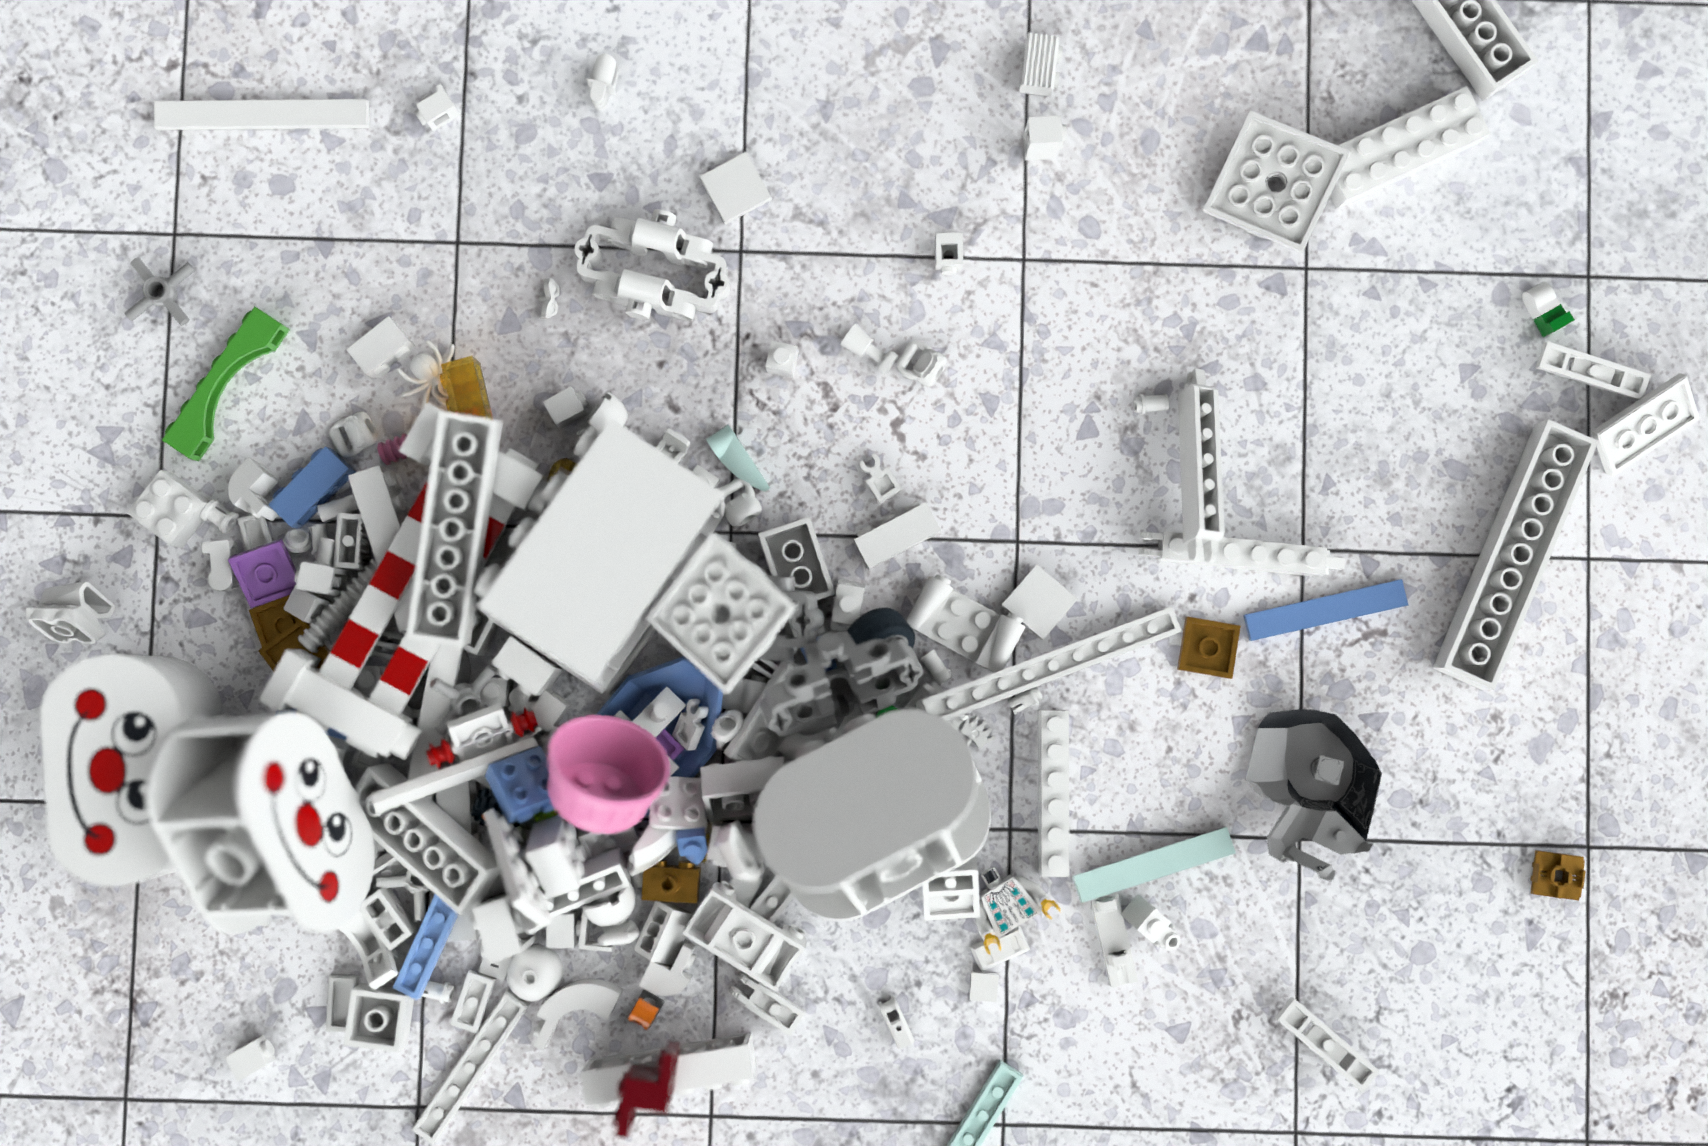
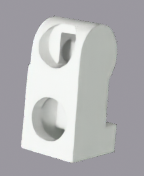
M223 540L201 543L202 554L210 555L211 572L208 576L209 585L217 591H234L239 583L229 564L228 558L238 554L237 542Z

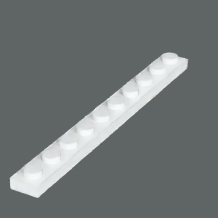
M1171 606L923 699L921 704L925 712L935 714L947 721L1182 632Z

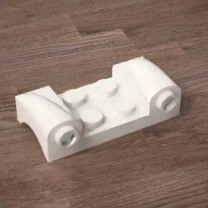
M936 574L935 578L929 576L906 619L907 623L914 631L993 673L1003 670L1025 629V626L1021 624L1023 619L1008 612L1007 616L1000 615L962 595L949 586L950 580L939 574Z
M721 881V883L714 882L686 924L683 935L776 992L792 964L805 950L807 942L804 936L805 932L795 924H791V926L784 925L782 929L736 901L737 894L735 893V888L726 881Z

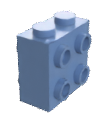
M541 746L489 765L485 777L508 824L515 821L522 823L531 819L538 812L548 813L555 809L547 790L549 768L547 758Z

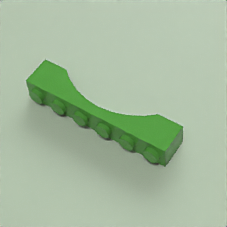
M255 306L252 311H248L242 319V325L239 330L229 337L227 347L223 353L213 360L211 370L207 376L197 383L196 392L191 399H188L182 405L178 418L166 428L162 441L186 457L200 461L214 441L215 411L219 398L228 382L249 362L263 355L275 352L290 329Z

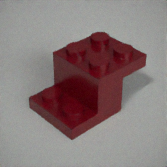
M669 1041L666 1049H661L656 1067L632 1064L628 1072L623 1073L617 1088V1097H620L621 1101H619L618 1108H615L612 1126L617 1127L616 1137L628 1138L635 1123L637 1110L667 1113L673 1099L681 1042Z

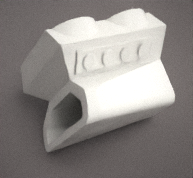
M77 582L46 588L39 605L26 608V617L29 624L50 640L61 643H71L72 640H77L86 644H94L95 641L100 640L106 635L97 619L109 618L115 610V605L89 582Z

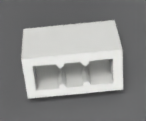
M655 901L634 950L651 962L673 966L686 937L683 935L684 928L693 914L671 903Z

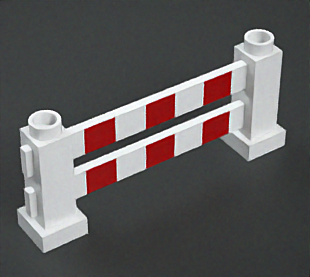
M426 402L399 452L430 467L439 411L442 410ZM509 448L506 455L498 452L481 570L517 506L528 512L532 510L541 516L549 506L548 503L541 499L549 482L547 481L548 478L537 472L540 464ZM429 478L322 668H317L321 659L303 649L286 650L258 699L278 711L290 708L297 709L296 713L313 719L324 731L331 727L348 736L345 741L346 743L374 758L378 757L380 753L385 757L394 754L406 760L418 743L422 730L411 725L413 719L402 714L441 644L406 638L405 634L371 696L352 687L415 576Z

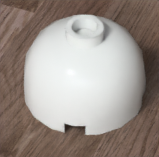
M606 391L601 397L604 399L600 405L595 404L580 426L582 430L577 432V435L582 437L591 426L602 432L610 419L628 430L625 426L628 416L624 404L616 396Z
M631 884L630 887L582 905L581 908L588 920L598 926H619L626 921L635 907L636 895L634 888Z
M541 944L530 945L525 951L515 955L511 959L507 970V980L512 992L519 998L527 1001H541L551 996L559 987L564 975L563 963L559 955L549 948L546 949V946Z

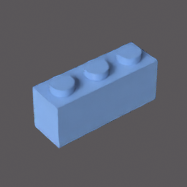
M325 446L315 451L310 458L311 462L305 468L298 469L292 475V481L286 487L278 489L272 496L273 500L268 504L292 528L301 529L318 512L317 506L327 503L349 480L348 475L356 473L335 450Z

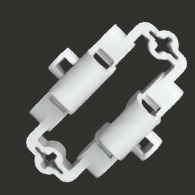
M660 209L653 211L651 220L638 217L637 221L614 217L611 228L592 225L587 229L585 237L576 242L574 248L578 258L577 271L580 277L587 283L595 284L592 295L605 301L627 306L625 313L641 320H649L651 309H655L657 314L684 321H693L695 310L714 313L717 311L720 301L728 297L730 293V285L727 278L728 268L723 257L711 254L712 242L685 234L682 228L674 227L676 215ZM601 240L608 242L613 246L630 250L632 254L643 257L647 254V248H651L664 253L666 259L671 264L679 266L685 264L697 268L708 267L714 269L705 278L704 284L708 294L707 298H701L691 292L676 289L667 279L624 269L622 274L605 270H592L602 260L599 242ZM676 244L683 245L681 254L677 251ZM721 279L722 286H719L714 294L713 285H716ZM662 294L669 295L667 305L662 300ZM638 302L644 304L642 310L636 309Z

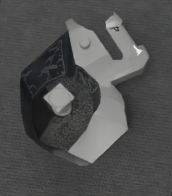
M1302 709L1268 713L1257 728L1246 781L1263 798L1287 806L1267 836L1269 855L1282 863L1296 862L1317 872L1319 878L1329 881L1334 879L1336 873L1332 865L1297 849L1296 843L1305 838L1340 855L1369 852L1373 844L1367 842V837L1382 776L1376 761L1366 747L1336 714Z

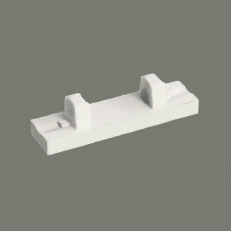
M1549 341L1543 343L1535 366L1537 369L1636 401L1644 397L1651 374ZM1573 359L1569 371L1565 370L1568 361Z
M1118 892L1090 900L1111 988L1138 982L1124 918L1120 915L1122 909ZM1124 950V953L1121 954V955H1113V954H1111V953H1114V952H1118V951Z
M1291 997L1283 1009L1276 1015L1275 1019L1361 1092L1366 1090L1380 1072V1070L1295 998ZM1309 1023L1313 1024L1304 1035L1303 1030Z

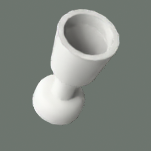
M855 323L840 345L859 356H863L866 353L879 362L878 370L885 375L899 355L893 351L884 354L872 345L873 338Z

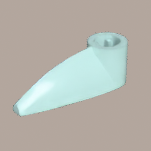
M729 424L706 438L716 456L735 476L764 492L770 489V486Z

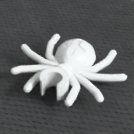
M427 340L426 344L433 350L437 361L431 355L425 353L417 354L411 360V370L419 380L408 376L401 369H397V373L405 380L418 385L422 384L411 391L402 392L401 395L402 397L411 396L427 387L423 398V407L428 402L431 390L435 399L442 406H445L446 402L439 394L444 397H448V394L443 392L442 386L450 384L455 390L453 381L461 387L465 386L462 380L454 374L448 373L467 369V365H456L446 369L453 356L455 346L453 344L450 345L449 353L442 364V357L437 347L430 340Z

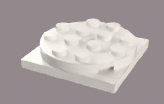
M1250 110L1203 212L1236 225L1252 235L1267 238L1303 253L1351 151ZM1275 177L1282 179L1284 187L1279 191H1271L1268 187L1270 179Z
M711 533L646 617V620L727 694L732 691L755 660L767 651L776 634L797 609V606L771 583L770 579L759 567L745 560L717 533ZM723 604L728 605L731 611L730 619L728 620L722 619L719 613Z

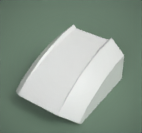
M739 820L718 830L714 847H717L730 872L729 877L750 881L762 876L764 867Z
M649 824L627 862V869L630 875L639 874L666 857L677 846L676 830L682 829L653 828Z

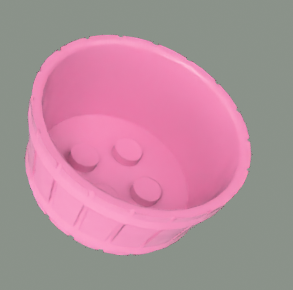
M587 715L574 718L561 725L550 739L547 755L549 768L547 790L551 803L566 821L571 822V824L578 828L587 829V831L595 833H616L627 830L645 816L649 806L660 795L667 783L670 774L668 755H666L667 753L661 743L651 733L633 722L607 715Z

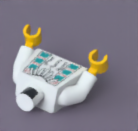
M991 867L981 874L988 888L979 893L981 898L979 900L980 917H976V925L984 940L985 951L989 955L991 954L988 946L991 943H996L999 950H1001L1002 947L998 938L1041 912L1048 919H1052L1048 914L1050 907H1056L1059 912L1061 911L1058 904L1050 900L1049 896L1037 883L1023 876L1014 878L1010 874L1002 879L995 867Z

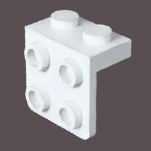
M669 776L662 792L649 806L651 827L682 830L704 827L706 833L708 819L705 816L701 778Z

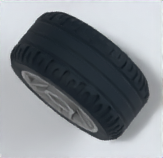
M891 608L871 610L855 620L847 630L856 646L874 639H881L887 643L902 639L912 649L915 644V633L912 627L899 612Z

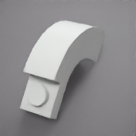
M358 910L346 924L338 929L355 946L361 957L368 985L375 990L398 975L395 961L399 958L396 949L394 948L391 951L387 949Z
M581 979L559 988L547 999L536 1014V1016L546 1021L541 1020L534 1032V1036L538 1037L534 1046L544 1051L562 1016L570 1011L578 1009L589 1010L608 1019L624 989L600 979Z

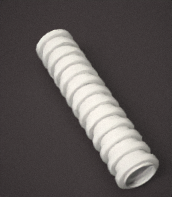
M371 559V564L364 567L365 571L363 573L360 571L358 573L359 577L357 579L353 578V583L346 586L347 590H342L340 592L341 596L339 598L335 597L333 604H328V610L324 609L322 611L323 615L321 617L317 616V621L315 623L311 622V627L304 630L305 634L297 637L298 641L309 651L317 653L319 651L317 648L319 646L323 647L325 645L324 641L331 638L329 635L331 633L335 634L337 632L335 629L337 627L341 628L343 626L342 622L349 619L347 616L353 613L378 568L376 559Z

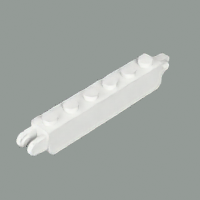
M1195 368L1187 374V382L1184 384V389L1178 393L1183 544L1188 545L1190 561L1198 562L1200 560L1203 547L1205 563L1214 564L1218 554L1217 542L1224 535L1218 390L1215 387L1207 386L1205 370Z
M1168 531L1162 533L1140 532V539L1159 541L1158 550L1142 548L1139 549L1138 555L1156 557L1159 561L1303 576L1328 575L1329 569L1342 570L1345 566V558L1330 557V550H1327L1325 547L1222 537L1217 542L1218 554L1214 564L1205 563L1203 547L1200 560L1192 562L1188 556V545L1183 544V533Z

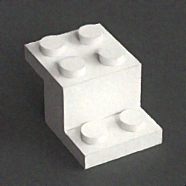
M976 855L964 864L922 885L925 920L980 917Z

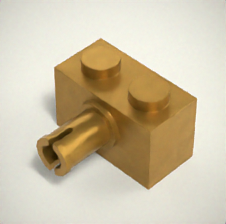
M660 860L654 866L643 871L641 900L697 903L699 900L701 867H696L690 861H679L678 865H667V860Z

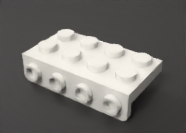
M492 808L483 813L507 893L511 904L518 910L524 931L532 934L552 922L548 911V903L543 895L541 883L525 855L527 843L524 831L519 826L515 827L512 823L508 824L505 816Z

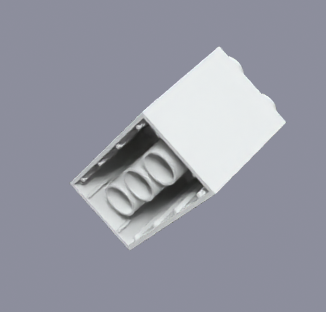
M610 419L602 432L591 426L583 434L574 450V454L581 458L580 463L570 477L560 471L550 480L541 497L543 501L549 504L537 523L527 517L518 525L508 543L510 547L516 550L513 557L504 569L496 564L491 565L480 578L475 588V592L483 597L478 607L491 621L601 694L604 693L650 626L646 617L708 536L714 533L724 518L725 494L612 419Z

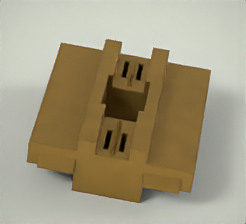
M1535 850L1534 862H1532L1533 875L1530 878V881H1532L1531 894L1579 901L1585 881L1584 857ZM1555 870L1563 871L1562 880H1554Z

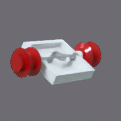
M497 703L447 722L446 725L453 741L450 743L452 747H450L448 741L442 738L439 746L434 747L429 743L431 749L426 750L430 765L434 766L437 764L438 769H440L441 762L447 761L452 765L454 760L452 752L458 754L460 762L514 744L511 735L513 729L515 734L521 738L525 730L530 729L535 733L534 727L538 726L533 710L527 711L526 707H524L523 714L521 715L512 712L510 721L507 722L501 704Z

